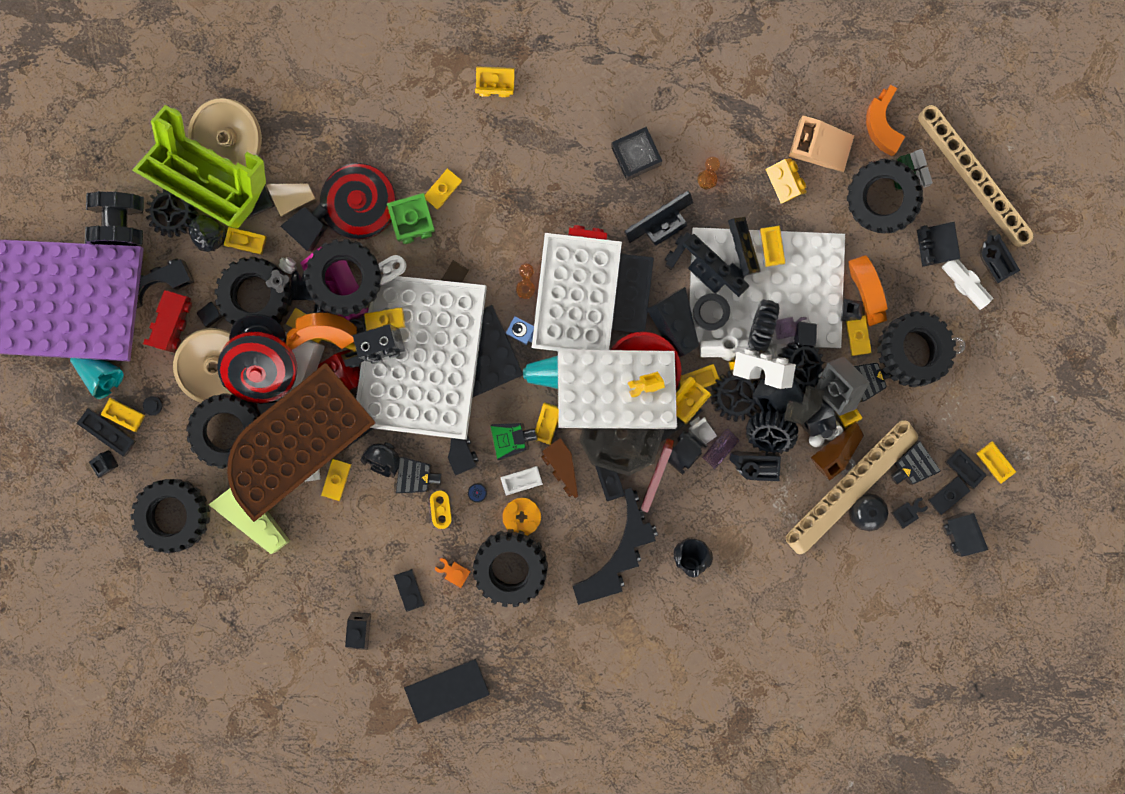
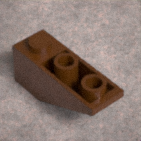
M855 422L810 458L816 468L830 481L846 468L864 434Z
M560 438L542 451L544 455L541 458L547 466L552 465L554 468L552 473L558 482L560 480L564 482L566 486L563 489L569 497L573 495L574 498H577L578 492L572 454Z

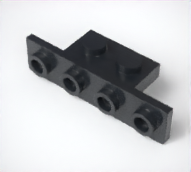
M686 191L679 194L668 204L662 205L657 211L648 214L638 223L631 225L624 231L628 242L631 243L646 233L653 244L657 246L687 227L686 221L679 212L694 203L691 193Z
M695 234L691 235L682 244L696 257L688 269L713 293L717 294L726 285L733 293L740 297L749 288V284Z

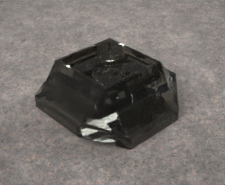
M618 428L582 429L579 441L591 465L627 476L654 464L664 433V429L624 428L627 435L624 439H620L616 435Z

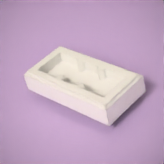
M537 466L500 477L506 496L543 485Z

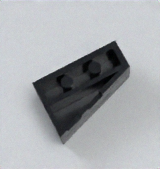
M685 287L673 292L646 309L661 336L673 345L679 357L699 347Z

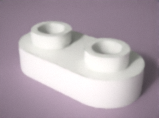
M393 255L378 264L380 273L383 272L380 285L386 284L405 272L406 261L402 257ZM396 263L400 264L398 269L394 268Z

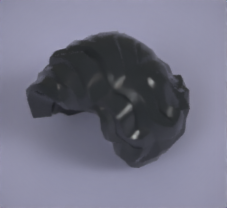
M201 214L196 216L189 224L190 238L200 251H215L224 245L226 238L225 228L215 218Z
M687 538L678 543L674 548L673 555L676 566L681 568L688 577H698L712 564L713 553L706 543L701 540Z

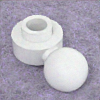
M836 421L837 428L832 430L833 434L831 437L823 438L821 434L814 437L809 436V443L813 447H820L825 439L833 440L843 432V428Z

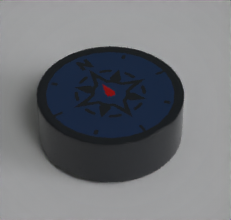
M476 483L469 487L468 497L471 501L479 503L485 500L487 489L484 485Z

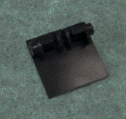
M955 222L932 227L924 225L917 230L922 267L961 259Z

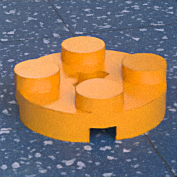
M528 498L514 499L507 504L503 511V523L506 529H514V532L519 533V530L523 531L526 536L533 533L541 521L540 509L536 503ZM520 511L527 515V519H524V522H520L516 518Z

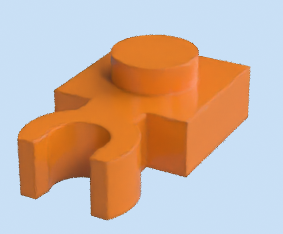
M440 558L445 567L443 569L435 567V570L439 573H447L444 579L462 588L471 571L455 561L450 566L445 558Z

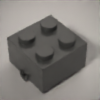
M841 357L827 363L824 371L818 376L820 380L815 391L840 416L857 408L870 382L845 357Z

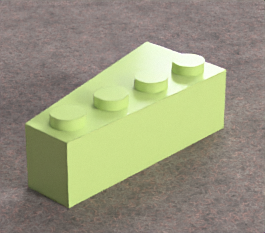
M230 488L209 504L270 554L276 553L290 542L268 511L253 522L237 503Z

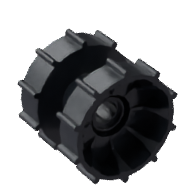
M116 191L86 193V210L102 214L101 226L85 227V244L142 247L143 230L127 227L128 215L143 214L144 196Z

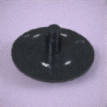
M252 314L240 318L232 326L229 340L243 333L262 332L273 335L286 343L287 339L285 330L279 322L261 314Z

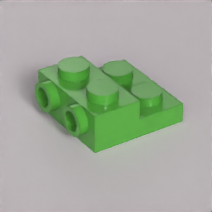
M424 193L387 203L398 242L409 244L414 242L413 238L421 236V239L432 237L435 228Z

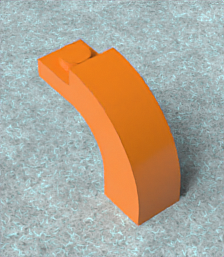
M892 85L887 89L883 88L878 99L874 98L870 102L866 115V126L871 140L880 150L890 156L896 154L905 138L904 135L893 130L886 120V108L897 90Z
M867 255L848 261L851 278L856 283L862 297L868 326L887 321V303L873 264Z
M307 314L296 319V328L288 331L286 344L293 350L310 339L324 338L343 349L354 342L353 335L357 334V327L347 319L335 314Z

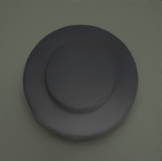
M150 396L143 402V410L148 415H157L162 410L163 404L158 397Z

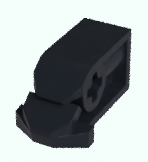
M989 230L986 240L982 244L980 257L994 282L998 284L1019 272L1020 269L1001 239L1000 234L996 230ZM988 249L995 251L994 259L992 257L987 258Z
M731 452L729 460L747 480L780 481L781 456L779 453ZM749 465H752L754 469H751V472L748 473L746 469L749 468Z

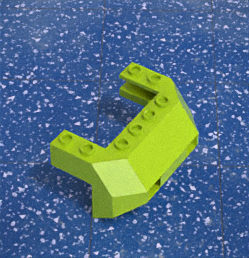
M164 105L151 120L155 145L132 171L227 226L239 228L252 212L266 184L264 161L258 155L246 152V167L240 163L234 165L229 159L220 157L212 149H206L196 140L185 137L181 113L175 108Z

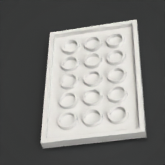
M545 233L532 348L553 351L609 350L622 242Z
M558 350V428L676 429L675 351ZM658 372L664 380L665 388L647 393L643 390L637 397H631L629 391L635 388L630 389L628 382L637 381L640 376Z

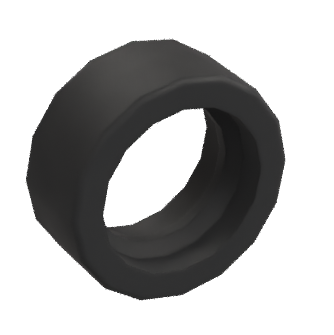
M715 293L700 297L693 308V318L696 324L708 331L723 327L730 317V306L727 300ZM707 301L718 302L723 309L722 318L716 323L705 322L700 315L701 306Z

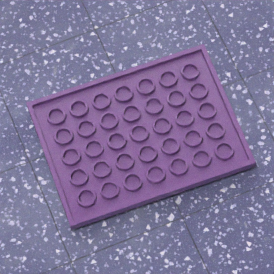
M0 240V354L130 361L144 248L141 246Z

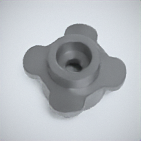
M273 270L271 278L266 281V285L269 288L276 289V292L282 293L289 282V277L280 274L278 270Z

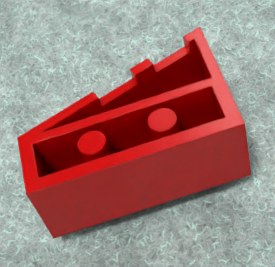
M164 290L156 313H158L155 323L151 322L149 327L152 329L149 340L144 339L143 344L175 353L181 344V339H179L181 331H184L186 327V314L190 312L192 307L191 298Z

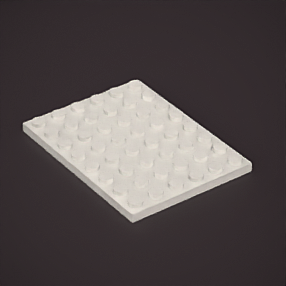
M692 228V235L695 234L727 265L730 266L733 262L740 268L739 258L730 229ZM749 230L761 272L745 276L744 280L749 284V288L740 297L733 293L726 285L717 293L724 297L730 306V317L723 327L708 331L697 325L693 318L699 343L700 340H723L726 336H733L737 340H749V333L760 301L763 299L772 300L775 303H779L780 310L770 345H787L794 342L797 323L800 321L817 324L816 346L814 347L841 348L842 321L840 320L843 305L845 234L781 231L785 264L765 267L760 230ZM691 253V264H692V262L696 259V257ZM690 271L689 305L693 317L695 303L700 297L713 292ZM707 301L701 306L700 315L705 322L716 323L722 318L723 309L718 302Z
M398 276L381 285L377 298L374 302L370 303L368 313L403 308L406 327L399 329L405 351L395 358L384 357L378 363L361 362L356 399L376 422L370 428L467 440L487 290L486 285ZM384 339L383 344H386L387 339Z

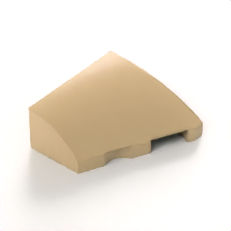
M309 184L267 185L281 217L317 202Z

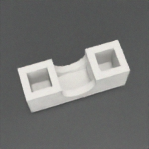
M745 349V351L736 353L733 375L746 379L760 378L761 370L763 369L766 375V385L779 389L792 388L796 364L789 363V360L786 358L775 359L772 358L771 354H757L754 349Z

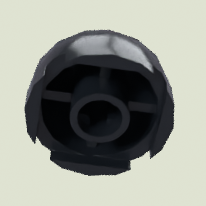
M385 442L384 444L377 443L369 446L363 453L360 461L364 465L367 463L371 465L370 470L388 478L392 475V478H394L399 469L400 457L394 450L395 447Z
M865 493L849 509L851 522L858 529L869 532L884 526L889 514L885 501L878 495Z

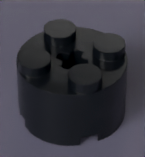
M685 430L677 438L678 443L675 447L673 446L668 459V463L682 475L685 473L683 469L685 467L689 469L702 454L701 448L706 449L708 446L691 431L687 433Z

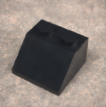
M962 512L943 520V531L946 536L950 537L952 542L950 543V548L953 554L963 557L989 550L974 513Z

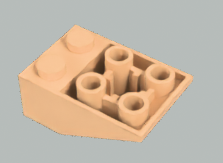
M802 115L798 122L789 157L844 172L854 135L823 121Z

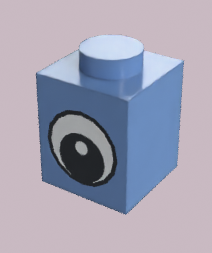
M514 316L506 335L527 345L528 342L532 343L534 326Z

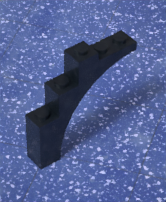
M632 487L624 489L627 519L624 534L617 550L598 572L572 585L578 605L623 592L621 587L625 586L622 575L618 576L617 573L639 567L638 562L641 561L639 551H635L634 547L656 541L655 536H658L655 525L651 526L650 522L642 523V520H645L642 509H638L636 502L639 501L637 491H633Z

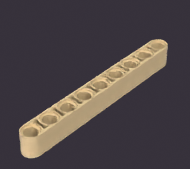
M933 105L925 107L918 116L920 124L1005 235L1017 247L1030 243L1033 239L1032 230L940 110ZM925 112H930L933 116V119H927L925 116ZM937 127H941L944 130V135H940L937 132ZM948 143H954L956 150H951ZM961 157L967 160V165H963L960 162ZM972 172L978 174V181L972 178ZM984 187H987L990 190V196H987L984 193ZM996 202L1002 205V211L996 209ZM1008 217L1011 218V219H1013V221H1014V225H1013V226L1008 225V223H1007V218H1008ZM1019 233L1025 235L1024 242L1019 239Z
M905 420L897 423L787 534L786 542L797 554L807 552L918 440L917 432L908 421Z

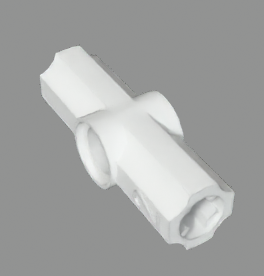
M959 260L948 261L942 266V269L955 282V287L963 295H967L979 310L994 299L980 284L981 281L978 276L971 270H967Z
M726 336L723 340H700L701 357H722L724 360L731 361L736 358L737 352L752 349L748 346V340H737L733 336Z

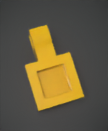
M658 372L643 375L637 381L628 382L630 389L635 388L629 391L631 397L639 396L643 390L647 393L665 388L664 380Z

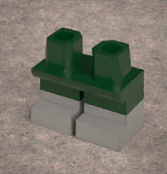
M923 149L902 155L896 159L915 172L923 188L929 187L933 183L929 169L925 167L927 163ZM894 181L896 191H901L902 187L900 184Z

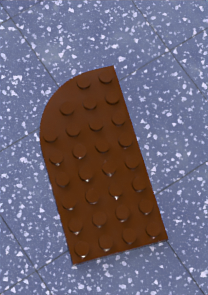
M327 363L323 364L249 424L240 433L232 446L227 465L229 486L235 500L253 522L376 423Z

